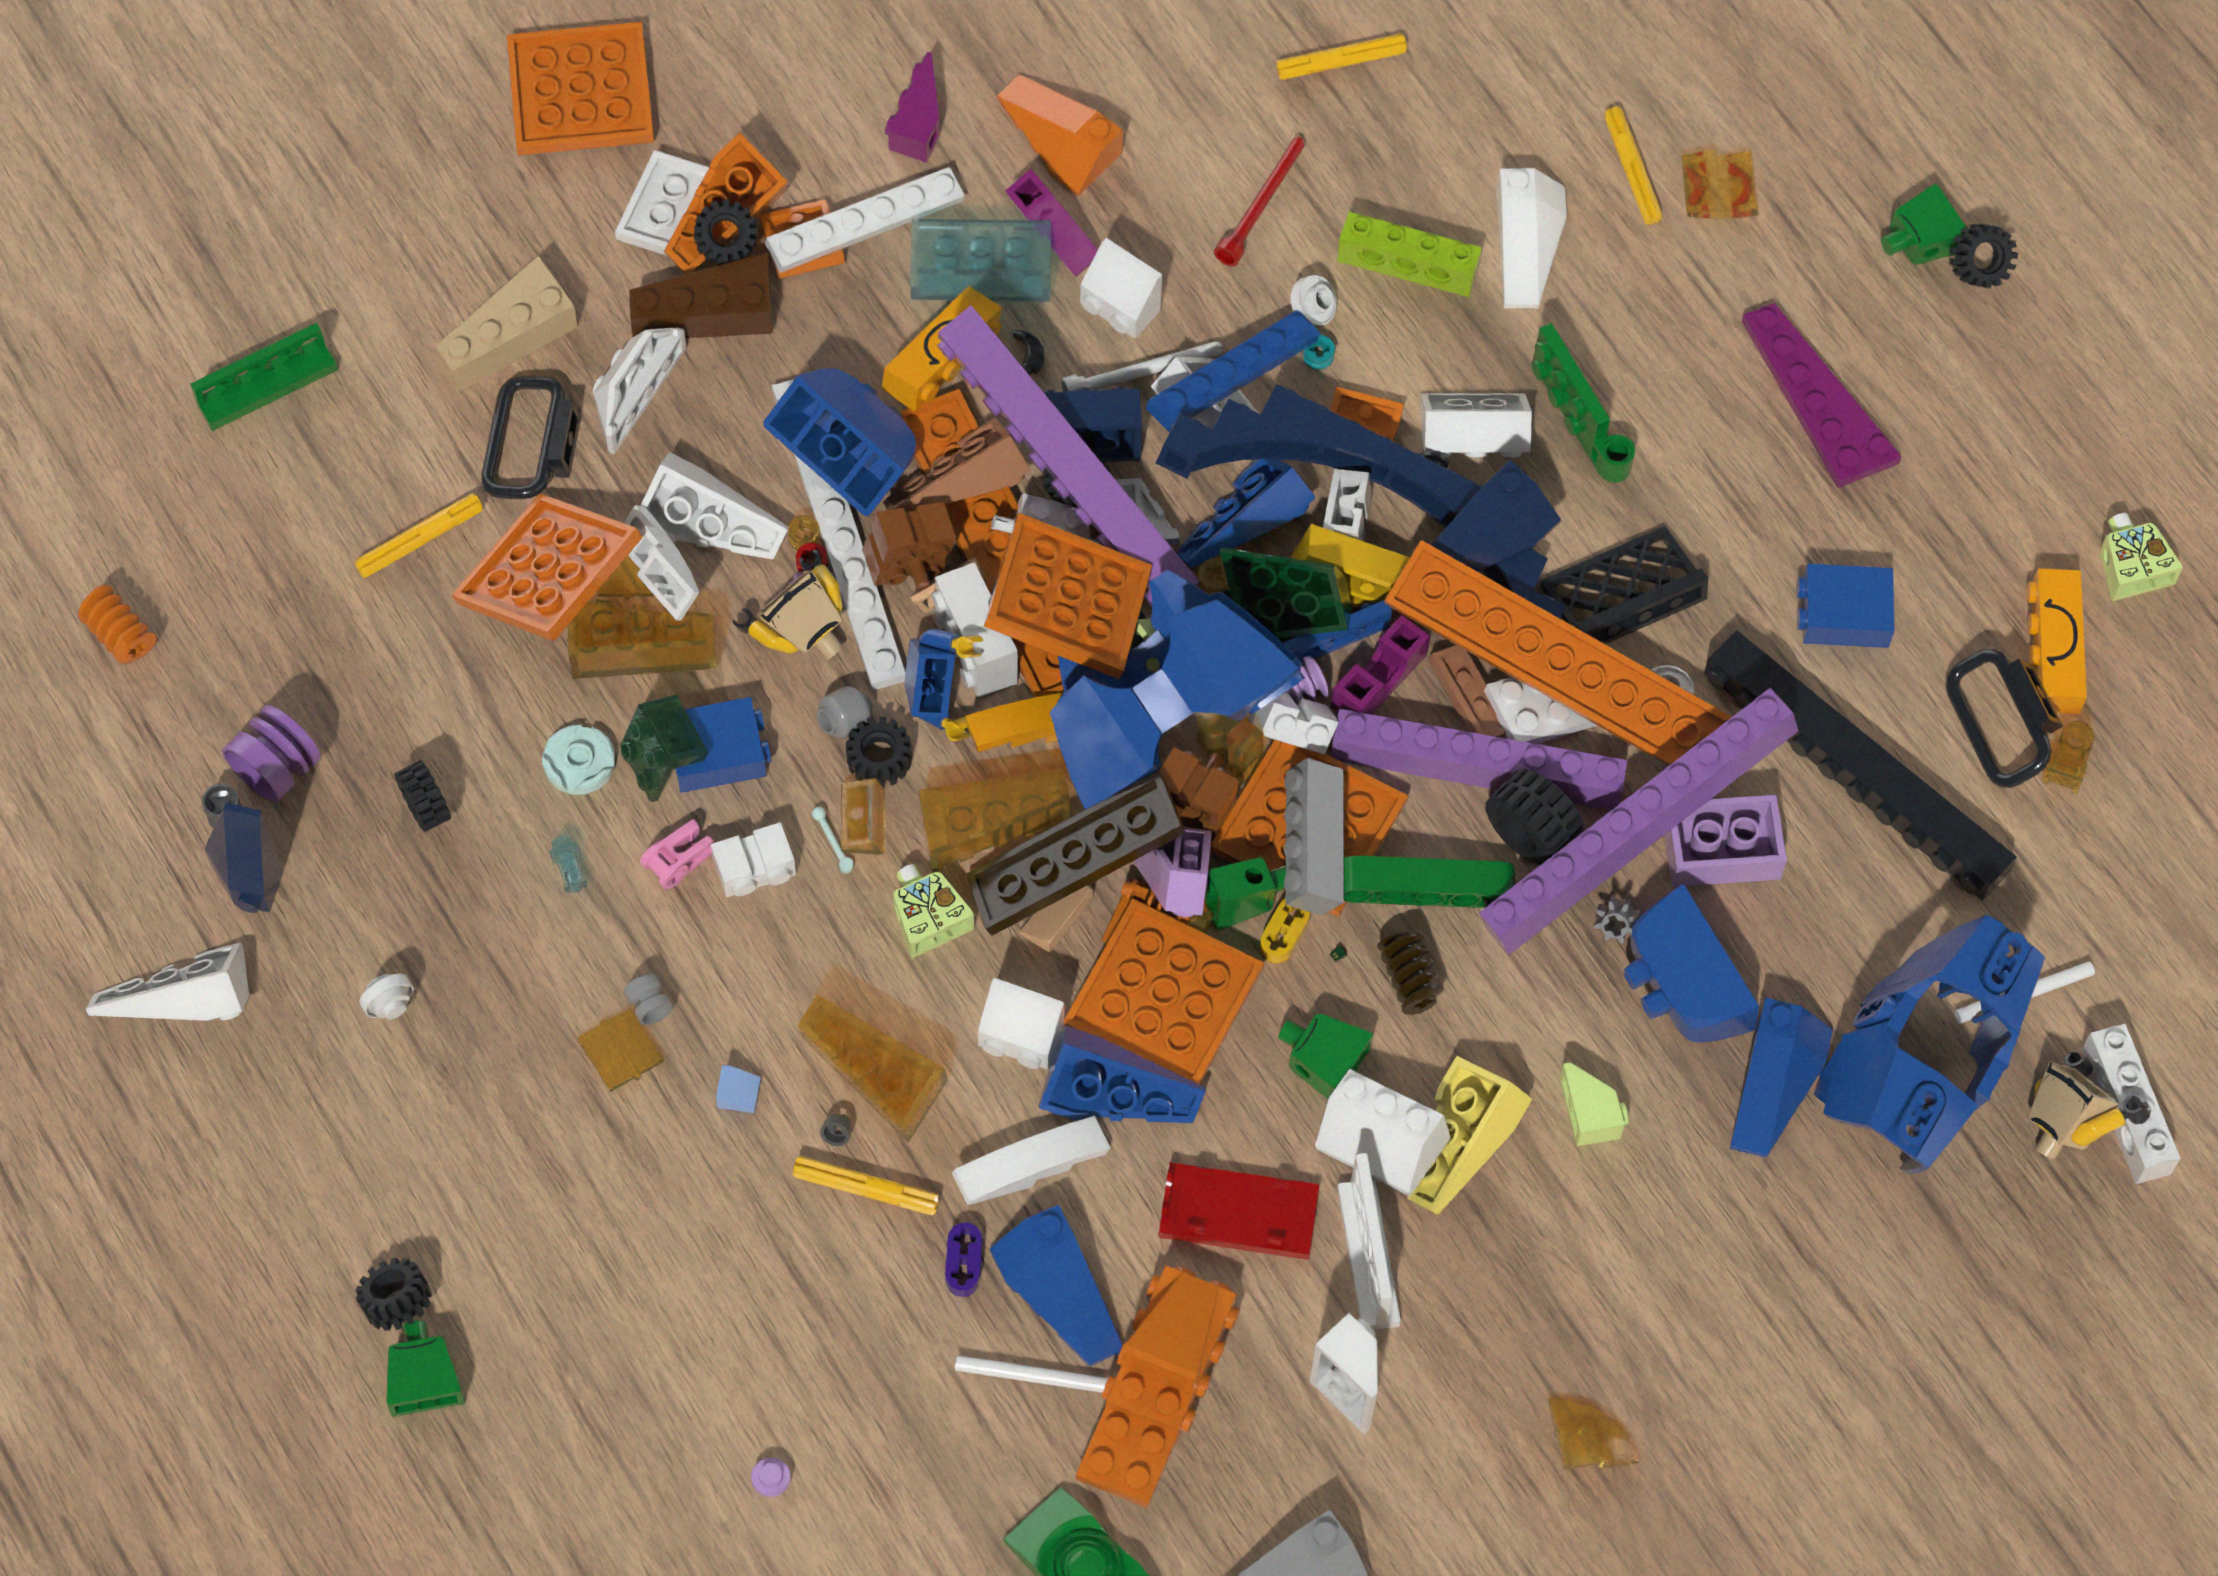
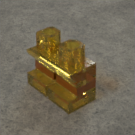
M1216 713L1199 714L1196 718V724L1201 729L1197 734V742L1206 748L1207 761L1212 753L1222 755L1225 760L1223 763L1228 766V771L1238 779V788H1240L1254 774L1263 759L1264 732L1246 718L1238 722L1226 715Z

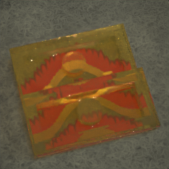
M1715 149L1681 155L1686 213L1688 217L1732 219L1759 216L1754 161L1751 151L1717 156Z

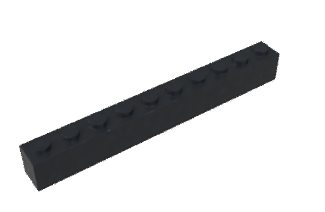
M1738 630L1709 656L1704 674L1714 687L1725 690L1735 699V702L1741 709L1771 688L1794 714L1798 732L1787 740L1793 751L1801 757H1807L1817 765L1823 776L1839 783L1854 801L1862 802L1874 812L1875 817L1882 824L1893 827L1902 835L1903 840L1909 846L1920 849L1930 858L1932 864L1937 869L1948 872L1958 880L1959 885L1964 891L1971 895H1976L1983 901L2011 872L2017 856Z

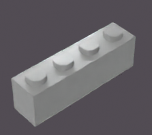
M1307 758L1287 770L1284 781L1286 788V810L1284 813L1286 822V843L1284 846L1286 876L1284 888L1286 889V905L1318 915H1324L1344 903L1343 769Z

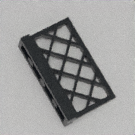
M1664 526L1542 579L1540 587L1546 595L1565 605L1561 615L1565 622L1603 644H1607L1707 600L1708 577L1702 568L1696 570ZM1661 540L1668 548L1666 556L1647 551L1649 545ZM1628 556L1637 558L1638 562L1635 569L1616 565L1617 560ZM1643 561L1663 564L1660 574L1640 571ZM1668 566L1683 569L1687 574L1678 579L1665 576ZM1592 570L1607 572L1604 583L1585 579L1586 574ZM1616 574L1632 578L1628 589L1610 585L1612 575ZM1637 580L1656 584L1655 589L1646 593L1636 591L1634 587ZM1563 583L1576 586L1573 596L1559 594L1554 587ZM1581 588L1599 591L1600 595L1597 602L1578 598ZM1606 593L1625 597L1624 602L1616 606L1602 604ZM1575 607L1594 611L1591 617L1577 622L1572 615Z

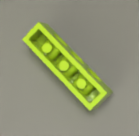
M1349 211L1339 238L1337 262L1470 297L1479 269L1482 247Z

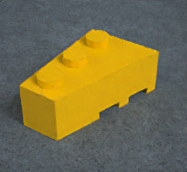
M1313 524L1310 525L1290 557L1292 559L1335 565L1346 578L1353 607H1361L1367 603L1373 602L1376 604L1384 601L1410 557Z

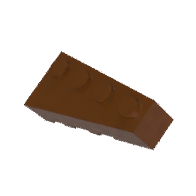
M768 252L629 290L630 321L633 337L644 330L677 327L684 330L685 338L773 334Z

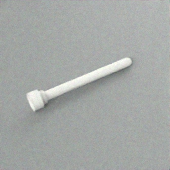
M1215 341L1089 378H1084V376L1077 377L1076 374L1061 378L1062 392L1077 391L1083 388L1102 389L1164 371L1175 357L1210 358L1222 353L1223 346L1220 342Z

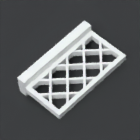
M1367 1153L1356 1154L1351 1182L1339 1183L1337 1185V1193L1359 1318L1367 1322L1373 1330L1400 1327L1401 1320L1376 1181L1371 1178Z

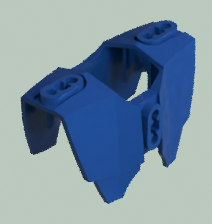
M1169 569L1149 581L1152 594L1151 624L1155 632L1139 646L1129 651L1125 669L1120 679L1058 656L1064 694L1050 711V715L1070 778L1084 809L1086 810L1106 800L1112 795L1159 771L1162 767L1159 754L1162 734L1194 712L1226 715L1239 722L1248 713L1250 715L1297 685L1305 678L1300 671L1302 664L1299 659L1273 633L1224 593L1217 592L1209 595ZM1156 658L1159 661L1160 667L1158 671H1151L1147 668L1146 662L1148 659Z
M1989 915L1962 924L1915 951L1899 969L1878 983L1866 998L1862 1000L1863 1003L1860 1004L1862 1008L1852 1023L1858 1030L1843 1034L1842 1040L1838 1043L1830 1061L1820 1073L1814 1096L1825 1104L1823 1114L1843 1124L1872 1129L1908 1155L1899 1168L1903 1172L1915 1174L1928 1169L1973 1112L1991 1099L1992 1091L2003 1071L2008 1068L2045 956L2035 946L2030 945L2023 935L2012 932L2002 922ZM2010 944L2014 949V954L2007 957L2006 954L2010 951L2008 945ZM1935 981L1940 982L1937 994L1940 999L1959 992L1968 994L1981 1003V1011L1977 1012L1971 1021L1975 1024L1981 1021L1982 1023L1969 1051V1054L1975 1058L1979 1069H1976L1975 1075L1965 1093L1944 1075L1898 1047L1899 1034L1918 1000ZM1907 1126L1912 1129L1910 1134L1907 1132Z

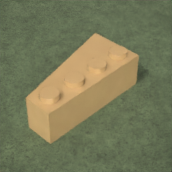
M539 256L435 346L439 368L457 393L578 328L573 303Z

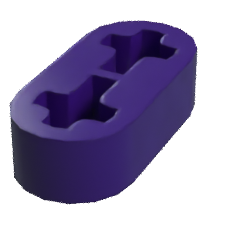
M964 1222L953 1226L949 1231L947 1240L946 1287L950 1293L958 1297H967L973 1294L978 1289L980 1282L982 1236L979 1229L971 1223ZM964 1234L969 1235V1239L972 1241L968 1245V1255H961V1245L959 1242H955L960 1241ZM960 1265H967V1277L973 1278L967 1279L965 1285H958V1280L952 1278L959 1275Z

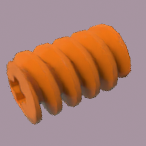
M101 585L95 588L83 600L78 611V617L83 624L87 625L88 630L96 635L97 640L104 644L106 650L113 654L117 662L129 664L137 661L154 647L157 639L156 635L148 632V626L145 623H139V616L135 613H130L131 609L128 604H121V596L113 594L111 586Z

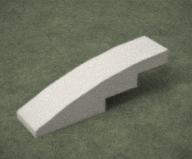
M635 505L624 523L636 527L643 538L628 556L640 568L637 576L669 613L676 620L681 621L699 594V590L679 550L646 507Z
M1095 1116L1059 1126L991 1152L954 1169L952 1175L967 1205L1031 1188L1037 1180L1067 1172L1075 1163L1106 1155L1111 1147Z

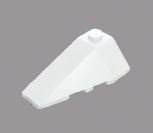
M1534 168L1500 169L1496 198L1504 308H1538L1567 218L1565 186Z
M671 452L661 462L640 505L646 507L672 542L678 540L695 543L696 546L704 548L712 546L730 549L733 553L774 559L789 529L781 521L702 468Z
M242 943L194 956L195 963L179 970L175 969L173 964L161 968L162 971L153 975L147 982H144L142 978H135L95 993L86 1008L88 1016L202 1021L220 1018V1020L232 1019L243 1011L249 998Z

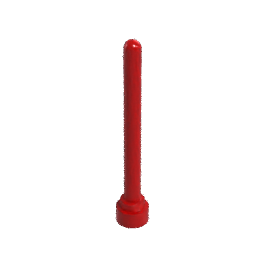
M1295 137L1291 141L1233 234L1222 238L1214 249V256L1222 264L1234 267L1244 255L1243 242L1304 148L1305 141L1303 138Z

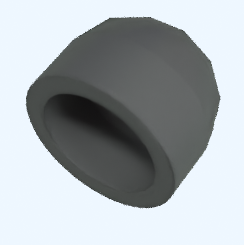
M832 1113L824 1120L820 1129L822 1139L833 1146L845 1145L852 1134L853 1125L851 1119L845 1114ZM837 1127L841 1128L842 1133L836 1132Z

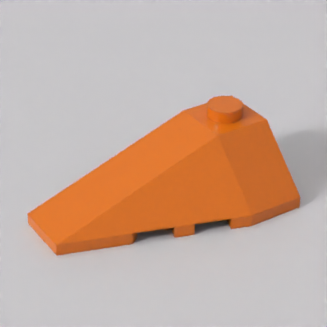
M1019 74L997 95V100L1016 127L1021 129L1030 141V146L1035 154L1038 153L1045 162L1046 169L1050 175L1077 196L1123 153V129L1098 111Z
M740 132L714 156L701 184H699L693 199L664 250L665 254L685 274L693 273L707 261L703 254L700 255L694 241L696 219L698 215L700 216L705 206L707 208L710 207L711 202L714 201L723 203V199L729 200V203L733 204L736 201L741 203L742 208L745 209L747 207L751 217H754L756 220L759 215L763 214L787 191L788 181ZM720 221L712 229L713 239L723 246L739 234L737 226L730 221Z

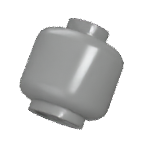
M852 686L842 687L821 699L816 715L817 721L827 735L844 739L849 737L852 729L857 732L856 724L862 721L864 726L868 725L867 718H871L872 703L869 697Z

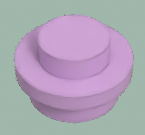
M766 1458L759 1461L754 1466L751 1474L754 1489L766 1497H775L785 1492L791 1479L788 1466L777 1458Z

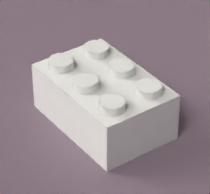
M975 562L935 577V592L931 593L935 609H932V615L938 629L944 628L945 631L958 634L959 637L979 635L983 638V642L973 643L975 652L982 654L980 657L961 658L956 651L954 652L955 658H959L963 667L960 668V674L966 688L972 687L977 699L1018 684L1017 649L1011 637L983 626L991 595Z

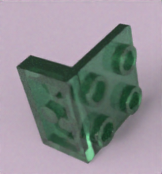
M677 695L638 704L620 744L624 760L631 765L639 788L645 791L650 802L659 800L673 769L705 761L708 754Z

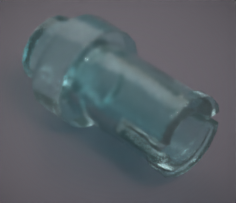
M567 835L555 838L551 842L553 848L549 852L553 864L558 865L565 892L574 893L582 890L580 884L582 888H586L588 883L585 880L578 859L581 855L578 844L572 842L571 837Z

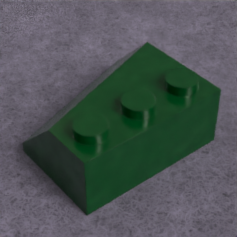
M1220 548L1232 600L1250 613L1277 638L1348 630L1352 604L1346 578L1335 565Z

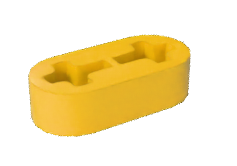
M1286 898L1283 899L1262 933L1260 952L1263 958L1272 963H1282L1288 960L1308 927L1311 912L1286 905ZM1294 909L1299 910L1300 916L1295 917L1290 926L1287 925L1288 913H1292ZM1283 934V947H1278L1276 951L1270 949L1271 942H1276L1279 935Z

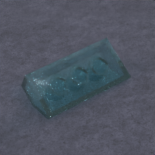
M912 219L911 300H955L970 286L992 301L1050 302L1051 221Z

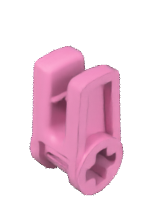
M692 819L662 841L656 842L648 848L641 857L640 864L646 870L651 869L659 877L660 885L668 890L679 884L688 873L712 855L710 844L716 842L710 836H706L696 844L693 843L700 836V827ZM692 845V846H691L690 848H688L686 851L681 852V851L684 850L687 846Z

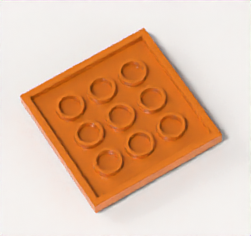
M642 22L507 34L518 156L654 143Z
M539 493L451 596L460 606L555 641L643 537L636 527Z
M1018 513L1013 523L983 626L1120 679L1125 669L1152 565Z
M1274 739L1212 841L1210 852L1233 864L1260 857L1264 859L1269 871L1286 866V855L1284 853L1286 843V822L1284 819L1286 788L1284 781L1286 771L1307 758L1343 769L1344 858L1349 856H1376L1405 807L1408 795L1327 754ZM1344 901L1343 904L1332 909L1329 913L1340 917L1348 902Z
M1132 898L1066 1015L1064 1026L1066 1025L1099 1036L1200 1085L1263 971L1264 962Z

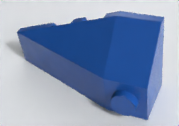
M1059 1204L1023 1220L989 1248L1006 1285L1012 1291L1017 1292L1031 1306V1309L1039 1317L1041 1316L1089 1367L1120 1353L1123 1344Z

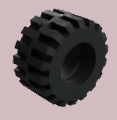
M1516 770L1485 803L1488 819L1500 838L1517 854L1538 865L1543 864L1584 832L1582 818L1569 797L1552 781L1532 770Z

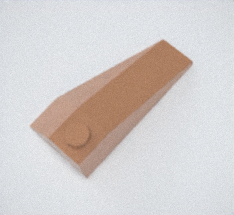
M995 417L957 442L960 449L952 456H940L934 460L928 475L914 476L882 502L887 510L904 508L905 512L915 511L919 505L939 502L946 504L1000 490L1005 486H1015L1025 478V474L1031 471L1011 436Z

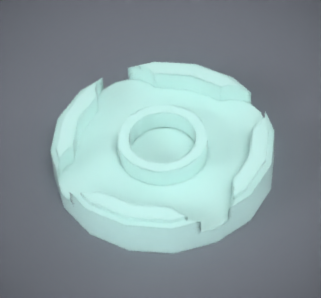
M571 725L558 730L548 739L543 752L542 765L548 781L558 790L571 795H585L599 790L609 781L615 769V751L610 739L601 730L592 726L588 728L582 727V725Z

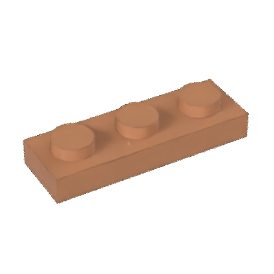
M1455 645L1432 653L1428 662L1468 731L1507 738L1506 732L1501 727L1497 714L1484 692L1487 684L1468 652Z

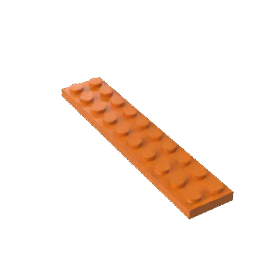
M960 389L935 397L929 403L924 402L916 411L910 408L899 411L903 414L902 420L906 422L915 436L917 452L914 459L924 476L930 473L934 460L940 456H952L960 449L957 442L979 428ZM1007 486L1000 490L945 504L956 535L955 541L965 562L973 557L978 560L986 577L984 582L990 595H992L991 591L998 577L1011 534L991 529L992 519L995 514L1015 519L1018 510V503ZM1011 637L1017 649L1018 668L1033 698L1063 693L1064 689L1058 655Z
M1422 540L1384 601V604L1667 766H1670L1732 718L1727 713Z

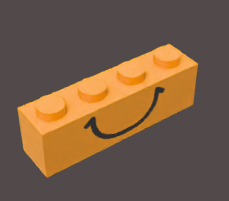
M968 286L884 368L881 390L913 411H916L924 402H931L939 388L946 381L951 382L961 367L955 358L949 361L938 348L937 344L941 342L938 338V332L969 306H972L997 336L1002 328V323H1000L1002 307Z
M2038 568L2033 582H2028L2026 590L2027 603H2032V613H2029L2027 629L2028 634L2033 635L2034 645H2031L2029 649V664L2035 666V671L2056 713L2080 714L2087 699L2081 570Z

